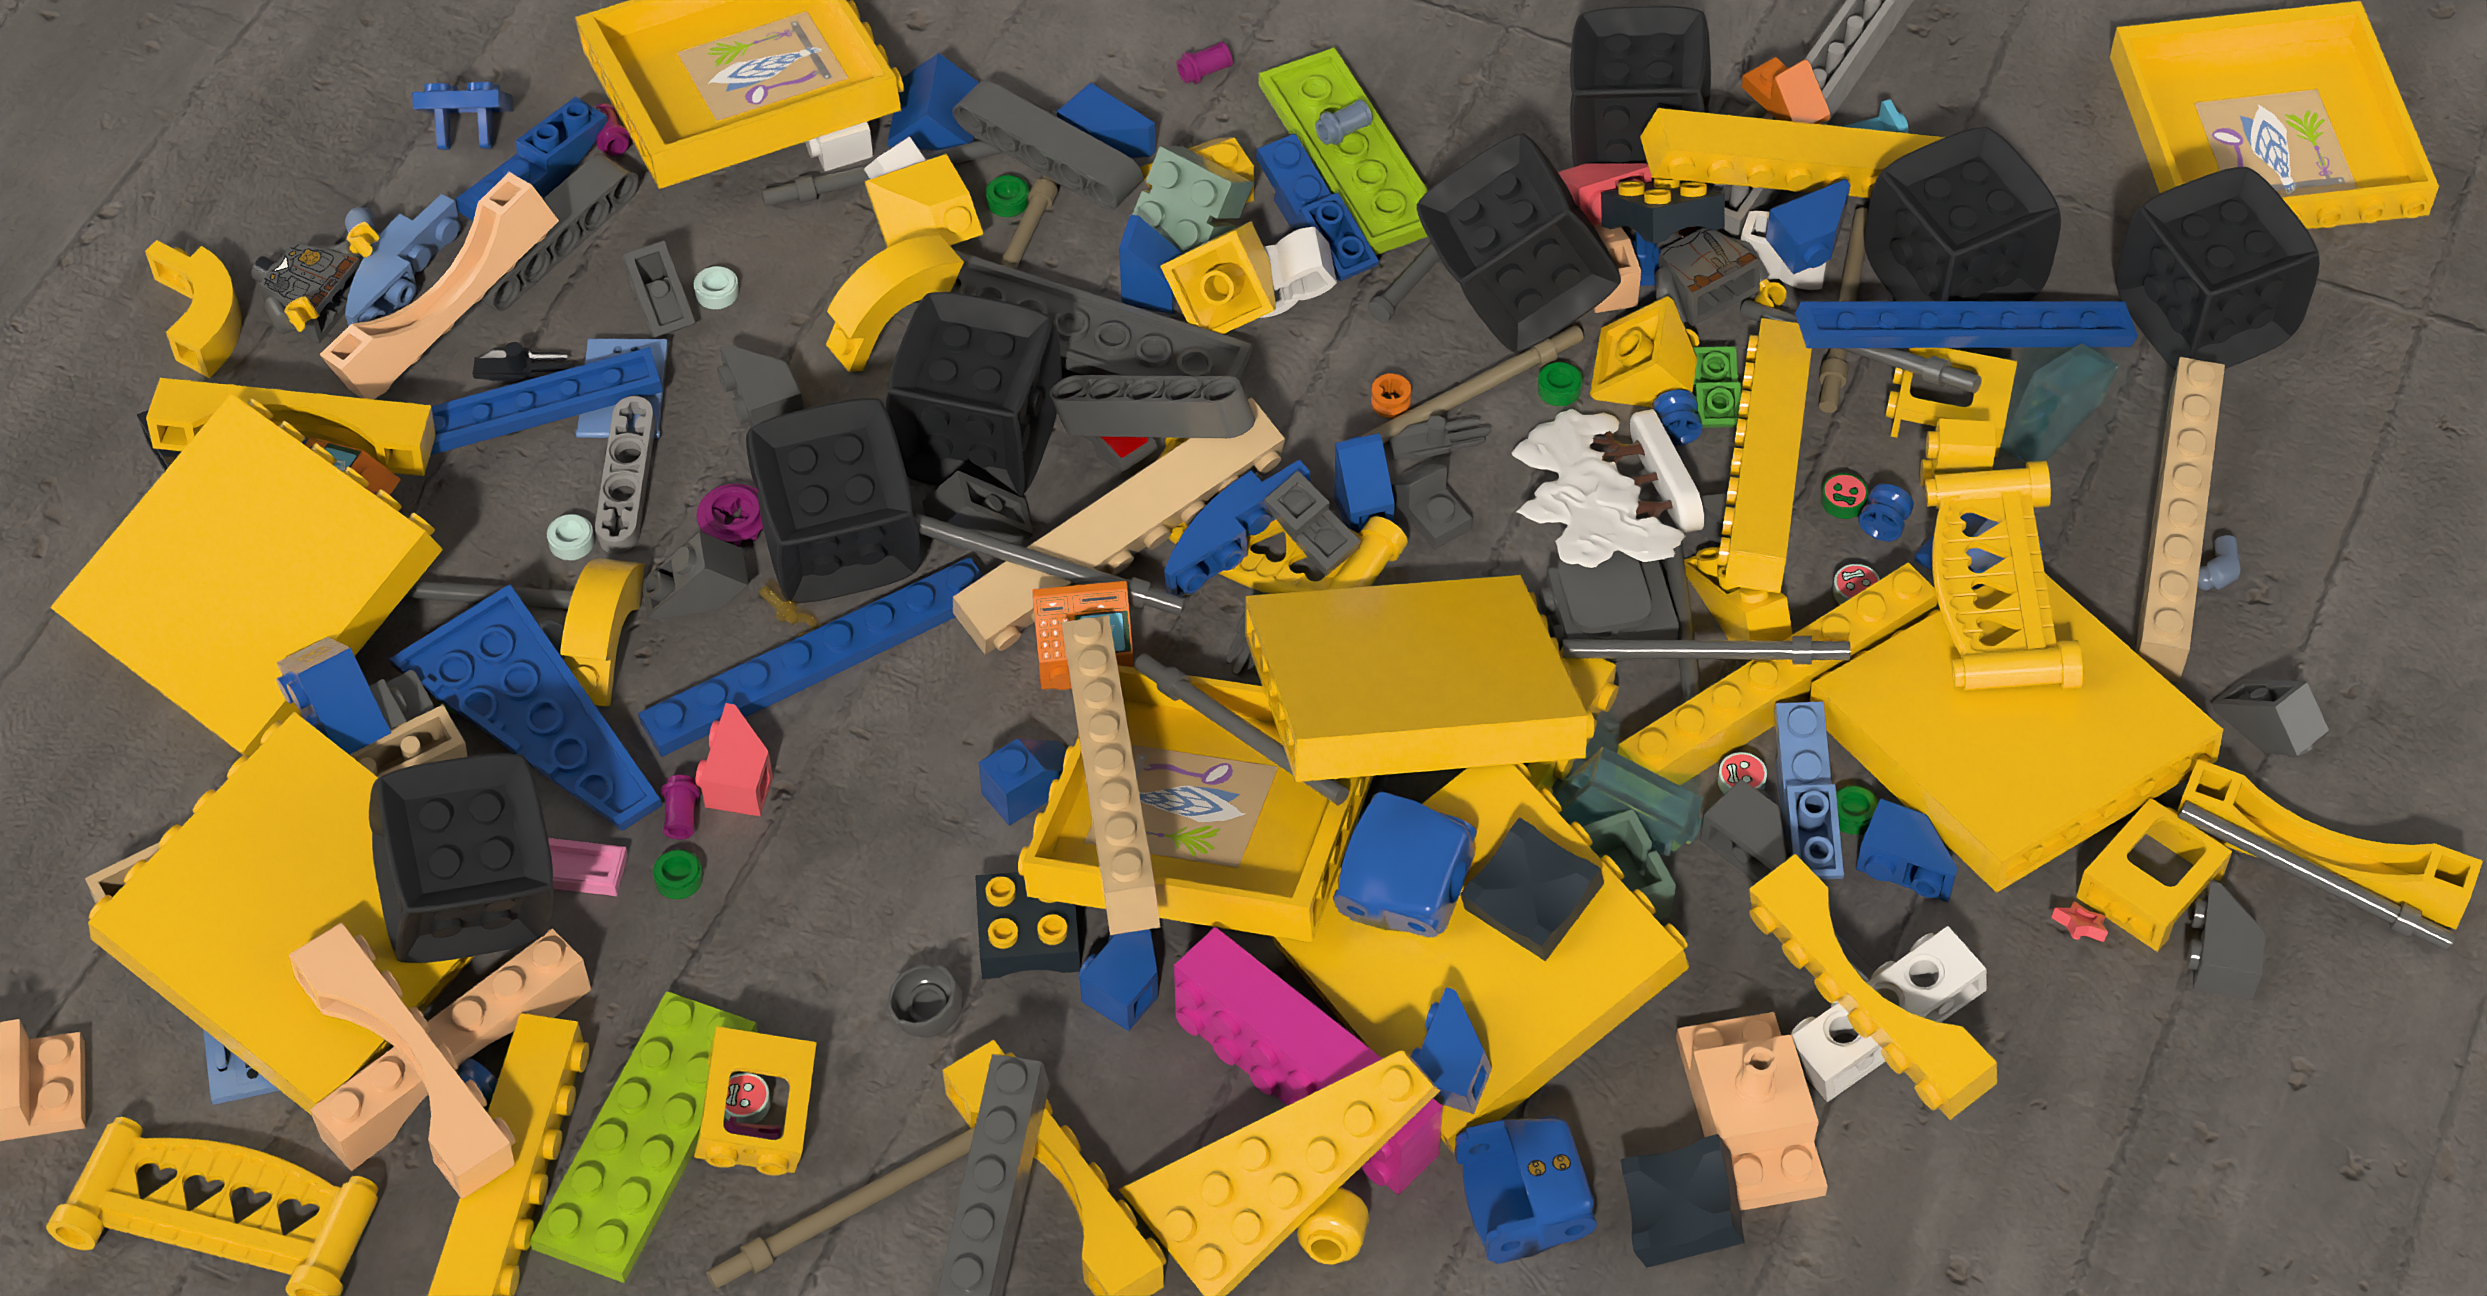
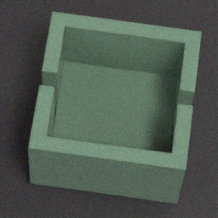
M1160 146L1146 179V183L1152 185L1151 190L1141 191L1132 215L1140 216L1184 254L1236 228L1231 223H1211L1213 217L1217 219L1240 218L1254 182L1183 146Z
M1631 809L1583 826V829L1593 842L1590 848L1599 858L1606 854L1617 864L1624 875L1621 882L1631 892L1639 889L1644 893L1656 910L1653 914L1656 920L1660 921L1671 917L1676 884L1658 852H1651L1652 842L1635 811Z

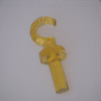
M767 585L759 590V595L777 611L775 618L780 622L787 620L791 625L804 622L811 627L809 631L799 633L798 637L817 629L814 618L807 614H797L795 612L796 605L791 600L784 602Z

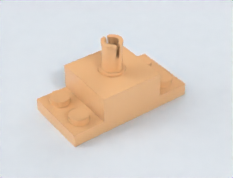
M1770 1012L1677 1028L1676 1041L1704 1137L1719 1134L1731 1152L1740 1211L1826 1196L1828 1185L1814 1143L1819 1121L1792 1034L1781 1036L1775 1013Z
M20 1019L0 1022V1141L86 1128L85 1041L81 1032L29 1039Z

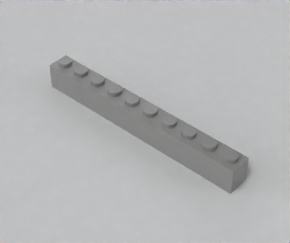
M1846 0L1804 60H1807L1812 67L1830 111V120L1914 0ZM1768 111L1762 118L1776 120ZM1830 120L1824 122L1821 125H1827ZM1715 184L1712 190L1723 193L1725 198V228L1716 231L1726 237L1741 240L1748 213L1751 211H1767L1781 190Z

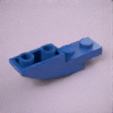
M575 96L515 141L517 154L456 198L457 211L474 221L478 202L509 172L531 184L541 198L544 199L569 176L596 141L598 133L607 123V115Z
M1296 134L1257 149L1256 159L1276 191L1274 197L1276 205L1294 231L1315 227L1328 241L1337 280L1343 281L1378 266V258L1338 193L1333 195L1330 193Z
M1297 460L1263 482L1250 470L1214 497L1194 518L1173 549L1164 570L1166 592L1180 597L1184 594H1192L1199 590L1207 580L1223 570L1228 571L1235 568L1244 557L1248 556L1246 537L1261 533L1276 519L1265 505L1264 499L1297 471L1311 483L1310 471L1301 460Z

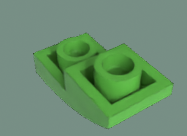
M1693 347L1697 357L1692 391L1697 400L1698 411L1696 414L1701 419L1702 428L1737 427L1738 419L1743 418L1738 417L1741 400V382H1738L1736 347Z

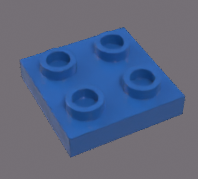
M492 82L467 83L466 91H458V86H450L449 83L424 84V92H412L414 110L435 114L437 148L441 150H450V113H477L480 148L492 149V112H513L512 94L500 91V85H493Z

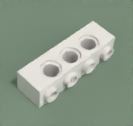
M1947 926L1936 935L1929 933L1921 937L1913 945L1910 953L1896 963L1889 961L1881 965L1873 973L1871 980L1867 984L1883 998L1909 1013L1941 1023L1986 991V968L1950 927ZM1925 977L1933 979L1936 983L1929 987H1919L1913 982ZM1838 1001L1833 1003L1830 1009L1816 1019L1815 1017H1808L1801 1021L1791 1033L1804 1076L1827 1102L1885 1062L1881 1054L1882 1048L1871 1036L1865 1039L1855 1031L1847 1018L1849 1013ZM1842 1033H1849L1856 1037L1854 1041L1847 1044L1838 1043L1833 1040L1835 1036Z

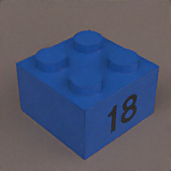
M327 637L276 662L282 676L276 678V681L286 701L289 704L294 702L300 710L303 719L349 755L391 734L350 647Z

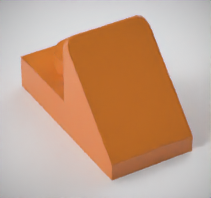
M1774 57L1743 75L1741 87L1776 120L1820 125L1830 120V111L1812 67L1807 60H1803L1788 68L1777 57Z

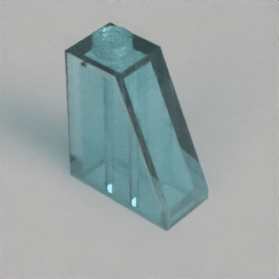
M2081 343L2035 371L2000 447L2025 462L2048 461L2102 403L2119 365Z
M1604 746L1559 785L1555 798L1562 808L1559 814L1569 825L1576 821L1582 827L1633 809L1652 842L1651 852L1657 851L1659 854L1670 856L1684 843H1692L1699 833L1702 819L1698 817L1703 800L1702 797Z

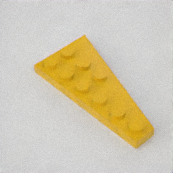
M1400 1050L1119 1190L1204 1296H1226L1440 1090L1412 1057L1403 1050Z

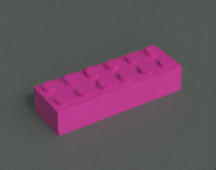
M1216 927L1174 964L1176 1018L1181 1027L1193 1036L1199 1034L1213 1046L1215 1053L1221 1060L1229 1065L1236 1064L1249 1074L1253 1084L1266 1095L1274 1094L1287 1106L1383 1059ZM1432 1098L1362 1165L1365 1174L1377 1185H1387L1400 1195L1439 1156L1443 1106Z

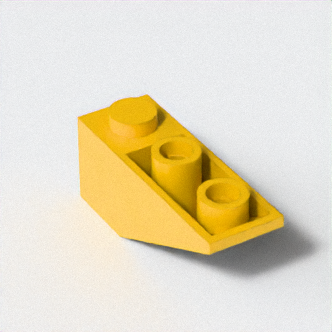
M1720 546L1702 549L1695 556L1684 560L1687 578L1728 640L1784 641L1793 635L1788 601L1784 594L1781 592L1774 593L1724 585L1727 566L1717 565Z

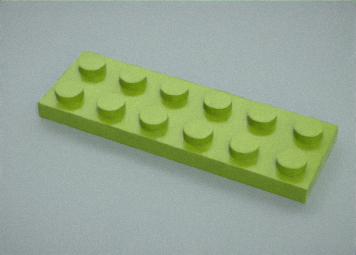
M1335 47L1259 73V86L1290 135L1296 134L1332 195L1335 193L1340 195L1375 255L1428 237L1417 213V203L1428 190ZM1357 100L1364 101L1372 114V123L1369 126L1362 127L1344 136L1343 141L1338 145H1333L1332 143L1327 145L1320 140L1315 124L1320 120V116L1323 113L1330 112L1333 114L1355 103Z
M668 991L665 992L529 1240L532 1250L622 1283L626 1282L695 1152L699 1139L709 1065H707L709 1050L716 1026L758 1033L756 1022ZM737 1071L733 1072L730 1077L734 1076Z

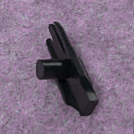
M511 342L505 348H493L485 355L475 357L472 374L474 379L526 381L574 368V364L534 363V361H565L567 355L559 352H531L528 348H522L520 343Z

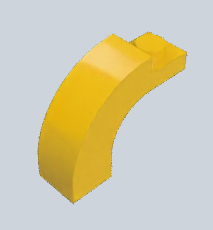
M928 235L907 239L881 251L855 271L832 300L827 312L835 320V324L826 346L848 372L863 371L876 340L886 323L904 307L922 300L927 293L951 292L964 261L941 235Z
M156 240L145 250L154 279L192 299L188 310L166 331L175 360L210 378L230 357L241 333L242 315L231 278L219 258L203 246L190 257L181 248H171Z
M595 558L584 567L575 585L565 620L560 655L565 656L564 662L594 705L605 707L611 705L618 641L622 626L629 612L640 609L644 563Z

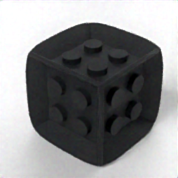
M1640 6L1597 9L1578 16L1573 30L1570 59V85L1572 90L1570 132L1574 167L1583 164H1648L1640 136L1658 108L1710 113L1708 108L1711 92L1710 40L1708 24L1703 11L1678 6Z
M1988 127L1971 128L1912 151L1892 162L1879 174L1872 190L1864 234L1865 252L1875 274L1897 302L2030 301L2043 289L2049 278L2060 236L2061 214L2058 204L2047 185L2005 138Z
M1523 133L1508 137L1481 152L1435 184L1417 203V213L1420 222L1446 269L1460 284L1468 302L1489 330L1512 352L1516 353L1529 349L1558 333L1602 303L1621 283L1616 263L1598 232L1584 212L1575 204L1567 185L1546 155L1531 138Z
M2234 167L2176 186L2158 194L2140 206L2133 215L2125 236L2117 269L2116 282L2122 301H2125L2131 318L2157 352L2175 371L2180 357L2224 364L2226 369L2273 350L2296 333L2305 318L2319 274L2320 257L2309 231L2269 182L2249 167Z
M955 292L927 293L922 298L910 319L897 351L889 378L885 407L896 434L908 477L940 486L955 472L960 471L1019 497L1025 494L1037 473L1057 414L1049 392L1061 380V355L1058 330L1050 316L1026 306Z
M850 399L794 411L765 420L748 430L746 434V449L749 468L754 484L758 489L760 516L772 564L786 601L791 603H807L837 598L889 585L917 572L921 563L918 525L912 513L909 482L891 419L880 399Z
M497 753L430 762L395 770L379 777L374 782L369 803V824L373 833V862L387 933L399 962L431 963L494 953L526 945L546 935L550 928L555 908L552 857L538 790L525 756Z

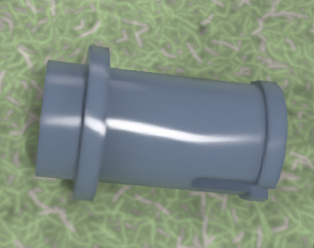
M1357 100L1355 103L1333 114L1325 112L1315 124L1317 135L1324 144L1332 143L1333 145H1338L1343 141L1344 136L1362 127L1369 126L1372 123V114L1367 104L1362 100Z

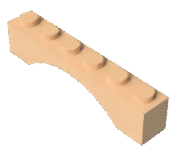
M509 172L478 202L474 221L464 246L451 267L432 288L415 302L393 314L372 321L351 324L320 356L349 390L361 398L375 400L378 396L384 394L410 365L416 363L422 354L441 335L447 333L453 327L456 320L473 304L479 302L489 288L504 274L510 272L522 256L535 244L542 241L548 231L559 220L531 184Z
M340 923L289 954L296 980L323 1015L345 1019L375 1032L394 1045L413 1065L424 1083L430 1098L431 1122L428 1140L433 1161L461 1199H464L515 1165L511 1145L516 1143L507 1124L501 1117L492 1120L484 1109L487 1106V1102L478 1086L471 1079L464 1083L455 1071L459 1066L451 1051L444 1043L437 1046L427 1035L431 1030L422 1013L415 1006L409 1010L400 999L403 993L397 981L388 970L382 973L378 971L372 963L375 960L374 953L360 934L353 938L345 926Z
M552 928L545 936L540 937L430 1019L427 1023L431 1032L427 1035L436 1046L444 1043L453 1054L459 1066L467 1058H470L490 1043L513 1032L520 1013L555 1018L588 993L591 987L584 960ZM394 1046L311 1108L310 1112L321 1139L352 1172L394 1139L404 1122L428 1095V1092L413 1065Z

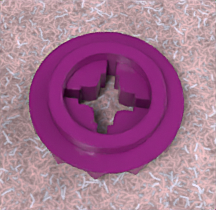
M745 484L723 485L707 493L698 505L696 515L702 533L725 542H733L737 547L740 546L743 540L748 538L756 541L758 533L763 530L758 503V490ZM741 506L742 519L736 518L732 523L727 524L726 516H733L735 511L738 512Z

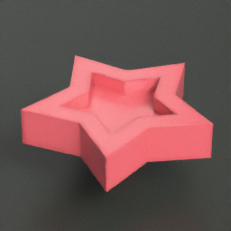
M2075 901L2071 908L2055 907L2051 916L2052 919L2066 926L2071 937L2079 940L2081 936H2087L2104 942L2108 931L2103 926L2106 915L2088 911Z

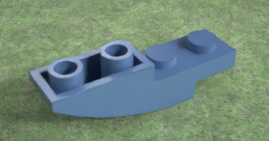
M441 194L414 220L399 213L379 235L380 239L371 246L373 249L369 257L363 258L352 281L345 311L348 327L354 323L372 321L393 314L412 300L413 296L418 292L414 275L423 270L429 260L446 244L451 243L462 230L454 200Z
M1824 702L1776 703L1774 719L1778 755L1775 763L1788 856L1790 858L1796 854L1819 879H1843L1844 870L1835 784L1831 782Z

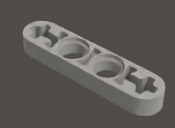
M639 396L626 397L620 400L613 409L596 514L595 531L599 545L607 553L615 555L631 551L637 545L640 535L656 423L652 405L648 400ZM639 414L641 417H637L635 424L636 434L630 433L628 421H631L633 415ZM625 449H636L641 453L640 457L631 463H622L616 459L618 454ZM620 486H629L635 489L634 495L627 500L618 501L611 498L612 492ZM615 515L621 516L624 529L620 530L618 536H611L610 533H614L617 521Z

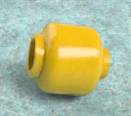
M1339 1187L1297 1228L1299 1244L1311 1258L1323 1264L1333 1265L1351 1260L1359 1253L1364 1241L1369 1222L1368 1208L1359 1196L1352 1191Z

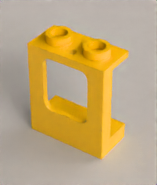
M1909 348L1908 353L1927 359L1935 356L1950 361L1954 368L1972 371L1976 375L1981 376V386L1974 393L1972 404L1968 407L1918 399L1910 394L1913 373L1896 368L1893 383L1901 385L1900 392L1891 391L1886 417L1894 419L1891 437H1898L1901 420L1937 426L1939 418L1995 421V457H1998L2017 361L1950 348Z
M2150 797L2084 871L2076 898L2100 914L2106 915L2107 919L2158 952L2169 940L2176 920L2205 889L2213 878L2218 882L2223 878L2232 851L2225 847L2215 836L2204 833L2195 826L2177 818V811L2163 806ZM2145 834L2194 865L2177 885L2172 887L2163 885L2127 859V854Z
M716 1026L709 1050L707 1063L709 1065L699 1139L695 1148L694 1158L706 1159L708 1164L722 1168L733 1167L736 1164L756 1167L759 1172L767 1175H783L786 1172L795 1173L802 1155L817 1042ZM743 1071L781 1077L788 1082L789 1094L783 1136L780 1139L770 1140L732 1134L725 1130L723 1120L729 1078L733 1072Z

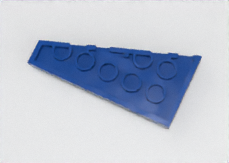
M510 584L388 659L391 666L402 674L410 670L416 672L425 691L513 754L525 756L531 767L619 830L624 831L663 806L655 790Z

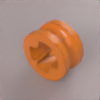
M1388 373L1374 380L1371 390V406L1374 412L1385 418H1396L1409 410L1411 385L1406 378L1398 374ZM1387 393L1388 397H1390L1391 393H1396L1399 395V398L1395 399L1394 395H1392L1391 399L1383 397V394Z

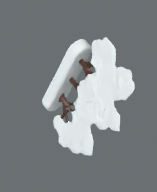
M1569 409L1558 413L1553 422L1537 425L1534 430L1529 432L1528 439L1520 442L1511 452L1515 458L1530 467L1550 470L1559 474L1557 481L1545 482L1540 485L1534 493L1536 498L1527 501L1517 513L1540 524L1561 522L1568 525L1563 531L1562 536L1555 541L1559 557L1563 562L1593 568L1611 558L1613 552L1617 550L1642 562L1670 558L1675 555L1673 549L1679 546L1686 537L1682 532L1687 533L1703 529L1704 512L1699 492L1653 409L1636 412L1631 416L1630 432L1633 441L1632 445L1620 443L1612 438V434L1618 430L1620 423L1615 416L1607 413L1583 415L1574 409ZM1602 434L1605 435L1607 439H1597L1594 438V436ZM1590 444H1609V450L1617 449V451L1598 452L1592 450ZM1638 454L1648 473L1637 477H1626L1619 473L1616 465L1623 456ZM1606 456L1616 457L1611 462L1605 461ZM1653 482L1663 502L1640 501L1638 498L1641 490L1640 485ZM1663 510L1668 511L1677 529L1664 525L1657 519ZM1649 512L1647 518L1636 519L1637 514Z

